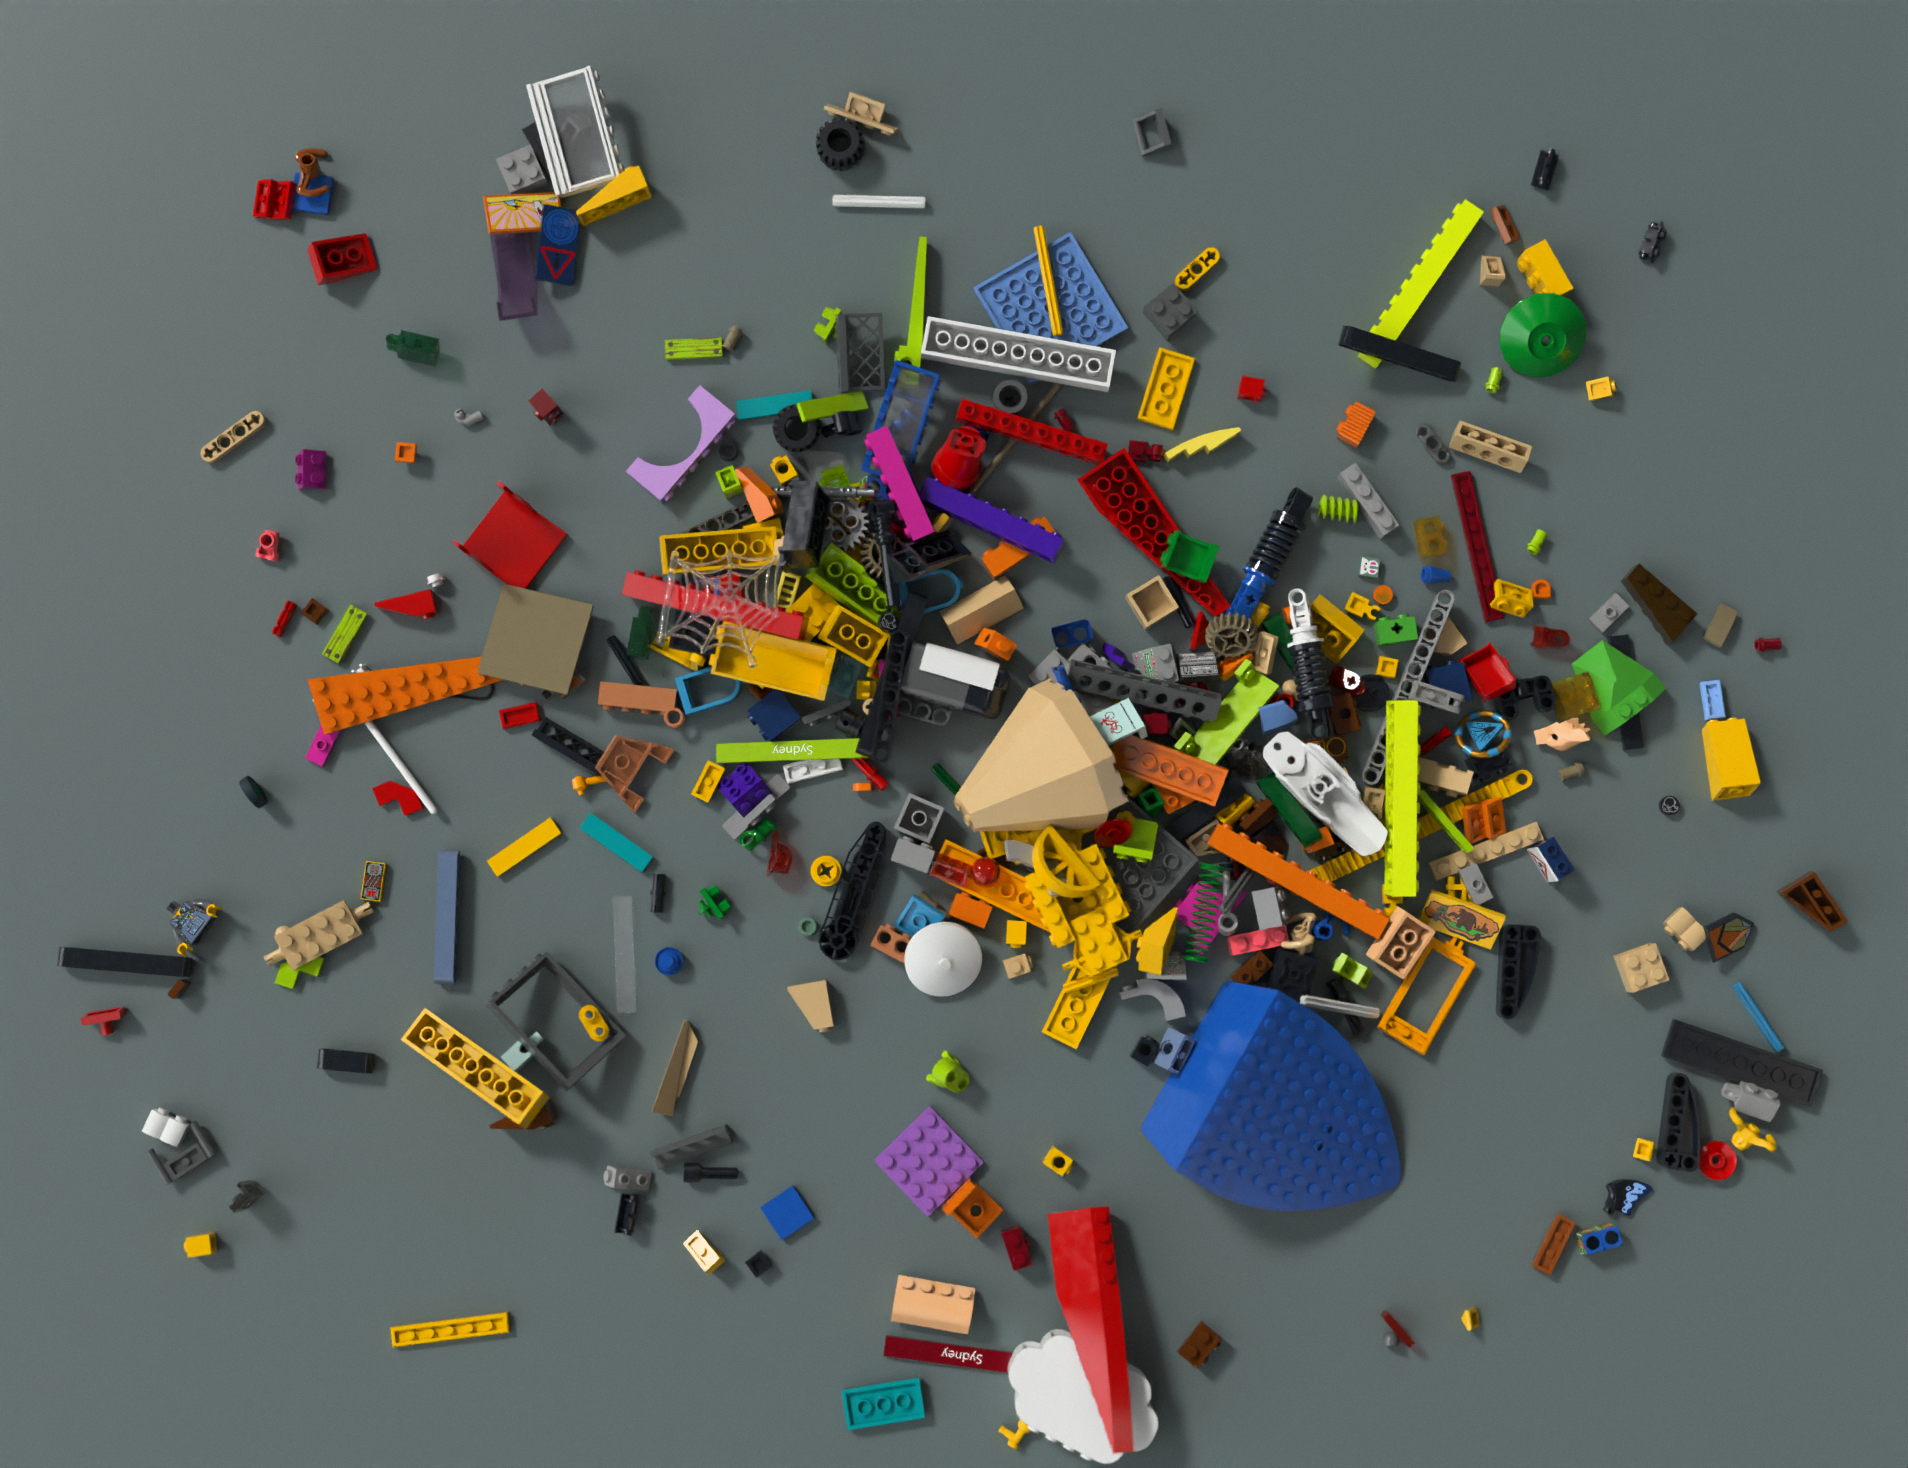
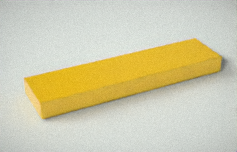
M550 817L487 860V863L496 876L499 877L558 837L562 832Z

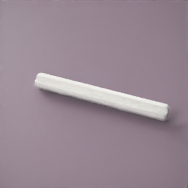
M833 195V206L925 208L926 199L925 197Z
M1308 995L1300 997V1004L1305 1007L1373 1019L1380 1016V1010L1374 1007Z

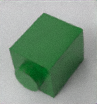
M1155 787L1139 794L1136 804L1150 817L1161 813L1165 803Z

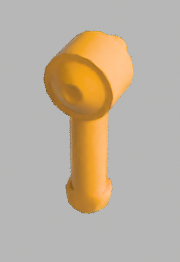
M601 775L588 778L576 776L572 779L573 789L578 791L579 795L585 794L587 785L607 782Z

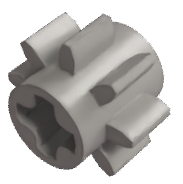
M1241 735L1227 753L1232 752L1233 758L1236 756L1243 758V753L1249 752L1248 747L1245 746L1248 744V740H1242ZM1238 744L1240 748L1237 749L1234 745Z

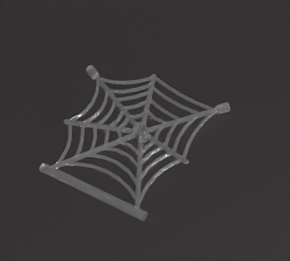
M729 549L727 555L715 561L690 563L680 561L678 559L679 552L672 551L656 644L664 645L665 638L668 636L685 638L696 644L701 649V654L716 646H731L742 650L748 655L747 660L750 668L756 667L755 657L752 656L756 640L771 621L780 617L777 602L780 552H778L779 555L767 558H749L732 554V551ZM732 557L749 561H771L766 565L748 567L732 563ZM728 558L727 565L711 571L698 572L690 567L707 566ZM776 562L774 577L775 612L769 610L768 585L771 565ZM677 564L682 566L685 575L686 599L677 622L671 630L666 632ZM732 566L740 569L759 570L753 575H746L732 571ZM728 568V573L719 577L707 578L702 575L716 573ZM687 569L692 573L696 583V599L690 617L679 624L689 600L690 587ZM767 569L765 580L766 608L759 605L758 576ZM732 574L747 577L748 579L744 582L732 581ZM698 576L704 580L706 598L701 611L694 615L700 596L699 582L696 577ZM728 576V581L720 583L713 582V580H719ZM755 579L754 593L756 604L749 600L748 594L749 582ZM708 583L713 586L714 591L713 603L707 606L709 601ZM728 584V587L725 589L720 586ZM732 584L739 585L735 589L732 588ZM744 586H746V599L736 594ZM716 589L720 590L724 594V596L719 600H717ZM736 600L741 602L737 607L735 604ZM724 602L722 608H720L718 605ZM729 602L731 603L732 609H726ZM747 604L751 606V608L739 616L738 609L742 605ZM716 607L719 614L715 617L708 611ZM755 608L760 610L742 625L741 619ZM727 612H732L735 616H723V614ZM765 612L766 614L759 618L745 635L744 629L759 614ZM706 614L715 620L713 627L707 622L698 619V617ZM772 615L773 617L760 628L753 639L751 647H749L747 638L752 630L763 619ZM730 618L737 621L738 627L733 625L718 626L720 620ZM695 620L707 626L711 631L707 637L698 629L687 624ZM682 627L701 635L706 641L702 646L693 638L674 632ZM732 628L739 630L742 637L732 633H719L714 636L713 634L716 629ZM731 636L742 640L745 649L731 643L708 645L712 639L717 637Z

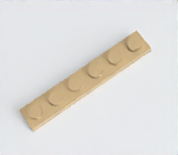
M1533 822L1496 838L1473 845L1474 849L1470 853H1464L1460 850L1428 864L1435 881L1458 873V870L1473 863L1479 865L1544 840L1538 823Z

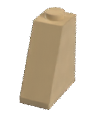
M827 980L788 986V992L813 1029H819V1033L831 1031L830 1027L834 1026Z

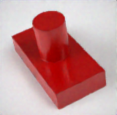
M125 1006L86 1013L81 1018L82 1026L99 1023L102 1035L112 1034L114 1030L111 1021L121 1019L126 1014Z

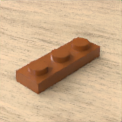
M1556 1213L1531 1266L1551 1275L1576 1222Z

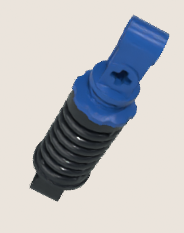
M1295 487L1289 493L1282 510H1273L1270 523L1267 524L1266 530L1263 531V536L1259 539L1260 542L1256 544V549L1253 550V555L1249 558L1250 562L1246 563L1243 567V572L1246 573V576L1242 579L1241 587L1225 615L1230 611L1231 615H1235L1238 612L1239 616L1245 614L1246 619L1250 618L1260 597L1265 595L1267 586L1275 585L1279 572L1282 571L1281 565H1285V559L1289 558L1288 552L1293 550L1291 546L1296 544L1294 539H1298L1300 537L1299 534L1306 528V525L1301 520L1313 501L1312 496Z

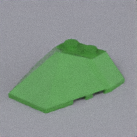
M1603 640L1571 664L1584 696V701L1588 707L1591 720L1604 736L1632 718L1666 689L1652 671Z

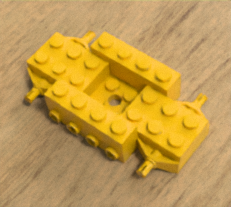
M1094 829L1056 830L1057 833L1101 885L1093 893L1084 896L1082 902L1076 903L1069 897H1050L1048 888L1041 882L1036 872L1025 876L1027 882L1024 884L1028 893H1033L1035 897L1033 904L1036 910H1040L1043 918L1040 919L1044 928H1049L1051 932L1049 939L1053 947L1057 946L1058 949L1074 943L1073 959L1061 964L1064 971L1066 972L1074 967H1078L1090 977H1093L1130 960L1131 942L1143 935L1140 933V929L1132 933H1126L1115 925V923L1130 917L1128 912L1131 909L1127 900L1123 902L1120 895L1123 892L1119 883L1115 884L1112 879L1115 874L1111 866H1106L1103 860L1107 858L1103 849H1098L1095 844L1081 851L1083 834ZM1034 830L1027 833L1025 843L1034 846L1044 830ZM1044 842L1043 851L1053 853ZM1054 860L1057 865L1061 863V861ZM1064 868L1062 872L1067 880V868ZM1074 878L1073 886H1081Z

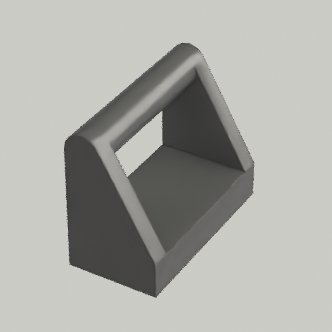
M1162 108L1132 120L1142 157L1170 150L1172 143ZM1154 120L1160 144L1147 149L1141 123Z

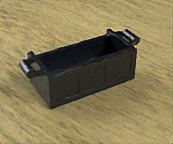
M794 477L789 482L792 493L783 546L778 547L780 552L778 565L785 573H789L791 568L819 567L830 499L817 481H800L798 477Z

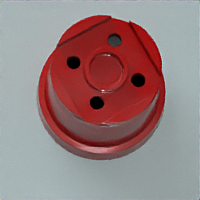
M960 426L959 429L951 430L946 442L937 451L931 464L933 474L942 484L954 489H966L977 482L981 471L980 462L986 447V441L981 438L980 432L969 426Z

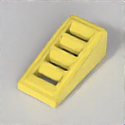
M792 571L789 573L782 572L773 607L776 605L787 610L795 602L802 574ZM786 577L796 579V582L794 583L785 579ZM785 584L794 587V589L791 590L784 588L783 585ZM781 592L792 594V597L783 596ZM779 599L788 601L790 604L779 603Z

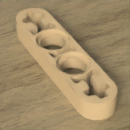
M252 411L206 444L200 452L202 459L208 463H215L261 430L266 424L265 416L258 411ZM255 416L259 418V424L253 423ZM246 422L249 423V424H251V425H250V426L252 427L251 430H250V428L245 424ZM239 427H245L246 433L243 436H237L236 434ZM224 438H229L230 445L223 448L221 441ZM217 445V447L222 451L219 452L218 450H216L217 448L214 446ZM209 450L213 452V453H212V455H213L212 458H210V457L208 456V451H209Z

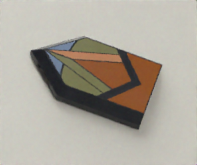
M1733 912L1704 926L1712 962L1715 963L1743 949L1754 923Z

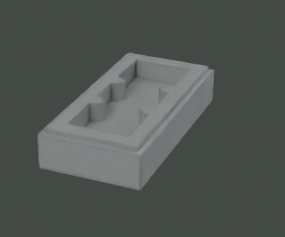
M1614 593L1588 621L1600 633H1603L1629 605L1617 593Z
M1477 863L1458 870L1473 904L1479 905L1493 898Z

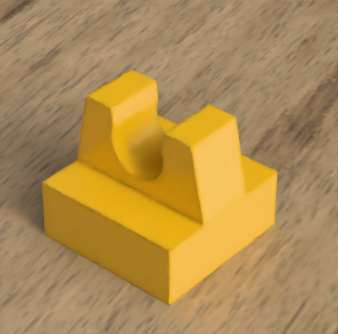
M857 680L856 700L873 699L876 681Z

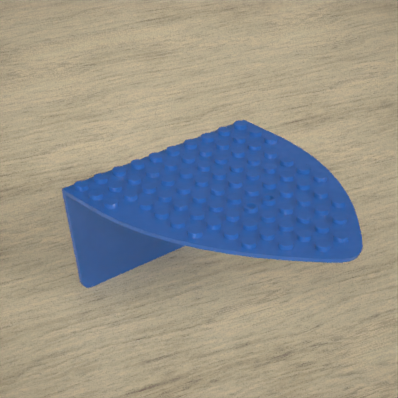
M1226 981L1219 989L1192 1036V1039L1196 1040L1180 1075L1173 1072L1170 1074L1143 1121L1141 1132L1176 1172L1219 1196L1252 1207L1282 1211L1318 1210L1357 1202L1393 1189L1401 1178V1165L1390 1118L1371 1074L1348 1041L1318 1014L1279 990Z

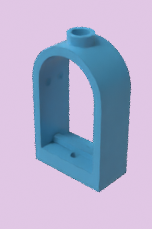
M937 569L910 581L898 583L900 603L904 605L909 592L906 583L942 574L952 580L955 588L954 595L947 603L924 609L923 614L948 607L957 600L960 589L964 588L962 578H957L949 570Z
M712 667L675 678L687 716L733 702L739 696L741 685L745 684V682L736 680L735 690L729 697L695 708L688 680L711 674Z

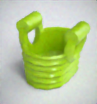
M944 1050L942 1052L943 1059L934 1065L932 1074H928L926 1080L935 1086L948 1088L955 1093L964 1091L970 1082L969 1074L960 1066L955 1055Z

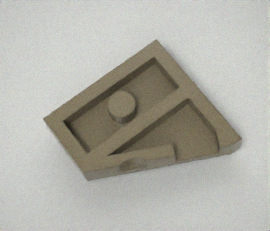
M1217 819L1185 840L1196 857L1221 853L1206 845L1216 825L1220 824Z

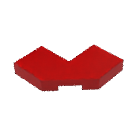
M392 781L372 788L379 806L398 799L404 816L424 809L420 798L413 789Z

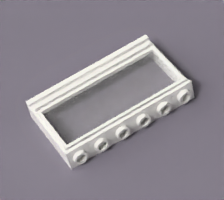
M590 65L576 71L526 85L554 192L559 198L608 185L620 173L625 171L623 163L619 161V147L614 142L615 131L608 120L610 112L604 105L605 94L599 86V81H601L600 75Z

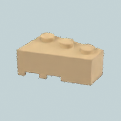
M1418 757L1417 763L1420 764V775H1417V783L1428 786L1427 790L1444 791L1446 796L1452 798L1468 793L1474 771L1468 770L1465 772L1456 769L1455 766L1450 765L1448 767L1438 764V762Z

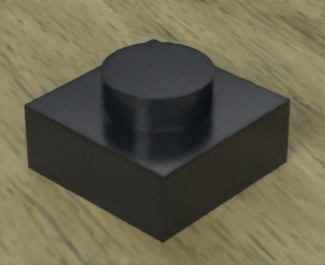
M762 1250L745 1261L756 1278L773 1266Z

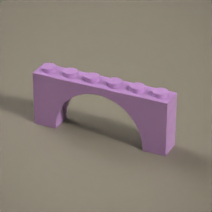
M701 385L688 398L689 403L698 412L702 425L701 438L696 450L686 460L671 466L653 465L637 457L626 470L631 478L662 504L665 500L668 502L673 497V491L685 483L687 480L686 476L698 468V462L702 457L706 458L710 454V448L714 443L718 444L724 437L723 433L726 429L730 430L736 423L735 414Z

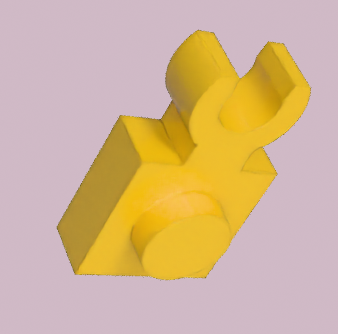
M1352 592L1344 611L1359 618L1366 614L1369 620L1375 621L1376 617L1371 615V610L1379 612L1380 607L1376 605L1369 606V599Z

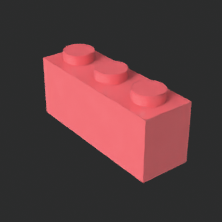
M1286 925L1226 936L1231 956L1281 946L1283 941H1289Z

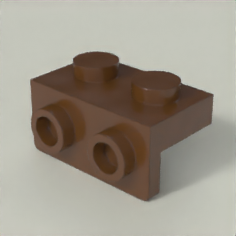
M1261 798L1253 805L1255 809L1250 814L1246 812L1239 819L1241 822L1237 826L1247 836H1250L1267 825L1278 813L1273 808V803L1269 798L1265 800Z

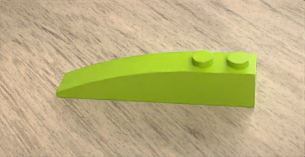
M830 543L822 552L819 567L810 568L805 575L807 579L834 599L879 628V617L888 612L885 609V606H887L886 594L881 591L877 586L878 584L874 579H871L861 564L834 544ZM891 606L892 612L890 613H893L899 621L901 612H898L897 607Z

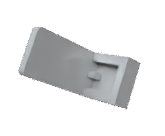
M607 1165L603 1177L604 1185L618 1189L649 1190L652 1172L650 1170L622 1169L617 1166Z

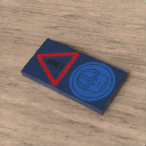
M547 204L542 205L535 280L573 286L580 220L576 214L577 210Z

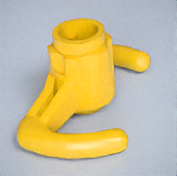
M1735 1107L1730 1108L1729 1115L1737 1126V1131L1732 1135L1731 1141L1738 1149L1743 1151L1752 1144L1765 1147L1770 1152H1774L1777 1149V1143L1771 1134L1766 1135V1140L1761 1138L1760 1130L1755 1124L1743 1123Z

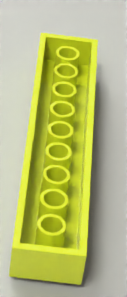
M1386 701L1385 828L1388 833L1385 840L1384 894L1396 897H1416V892L1419 891V881L1416 880V873L1419 872V861H1416V853H1419L1420 849L1419 842L1417 841V834L1420 831V824L1417 822V814L1420 813V804L1417 802V794H1420V784L1417 783V775H1420V764L1417 763V759L1421 751L1420 744H1418V736L1421 733L1418 716L1421 715V706L1418 705V701Z

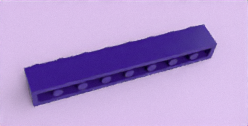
M926 478L918 493L923 505L940 513H945L951 518L1055 565L1065 546L1062 535L1057 532L1050 533L1039 524L1032 525L1024 517L1018 516L1017 518L1006 509L1001 508L999 510L988 501L982 502L977 500V497L971 493L966 495L960 492V489L950 488L942 484L937 478Z

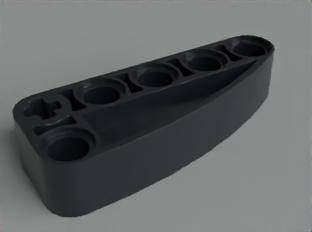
M1507 924L1500 929L1496 1014L1502 1019L1509 1020L1515 1018L1531 987L1538 961L1541 936L1540 930L1536 926ZM1528 929H1531L1534 934L1530 940L1526 937ZM1507 930L1514 931V935H1507ZM1508 947H1511L1513 950V955L1510 958L1505 953ZM1508 966L1512 969L1510 977H1507L1504 972ZM1506 986H1509L1511 988V994L1509 996H1505L1504 994V988ZM1506 1005L1511 1010L1507 1016L1503 1014V1008Z
M1673 1072L1666 1079L1656 1160L1660 1166L1669 1169L1693 1172L1698 1168L1700 1157L1698 1108L1689 1078L1685 1074ZM1679 1076L1681 1084L1677 1087L1674 1081ZM1674 1096H1677L1679 1099L1676 1106L1672 1104ZM1674 1115L1676 1117V1123L1674 1125H1671L1669 1120L1670 1117ZM1673 1135L1674 1141L1669 1145L1667 1137ZM1665 1157H1671V1160L1666 1162ZM1689 1157L1691 1163L1688 1167H1685L1684 1160Z

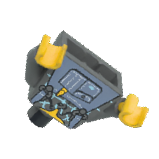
M204 899L185 901L182 906L175 901L170 903L167 910L174 917L169 923L172 926L171 931L178 945L177 951L179 954L187 957L186 951H193V948L188 944H198L219 916L216 914V910H222V907L216 906L209 900Z

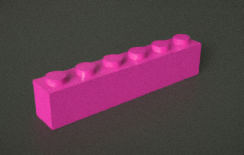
M888 426L867 434V439L864 440L868 451H873L875 456L872 458L876 469L879 467L883 474L880 475L881 481L884 486L888 485L890 489L888 496L893 504L896 503L898 507L896 514L899 521H904L906 525L904 532L907 538L915 541L935 532Z

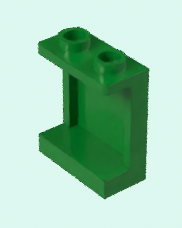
M1178 530L1170 533L1166 544H1169L1168 549L1163 551L1160 562H1162L1161 567L1200 583H1206L1220 546L1200 541L1182 534Z

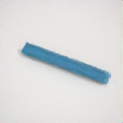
M1737 982L1731 988H1734V992H1737L1735 994H1738L1737 996H1740L1738 998L1743 1000L1741 1001L1744 1002L1742 1004L1747 1006L1745 1008H1748V1012H1751L1752 1019L1755 1018V1023L1759 1024L1757 1027L1760 1026L1761 1033H1764V1037H1767L1765 1039H1768L1767 1041H1770L1768 1043L1773 1045L1771 1046L1774 1047L1772 1049L1779 1052L1784 1048L1783 1043H1781L1775 1031L1770 1027L1771 1025L1763 1017L1764 1015L1758 1009L1757 1004L1755 1005L1753 998H1751L1742 982Z

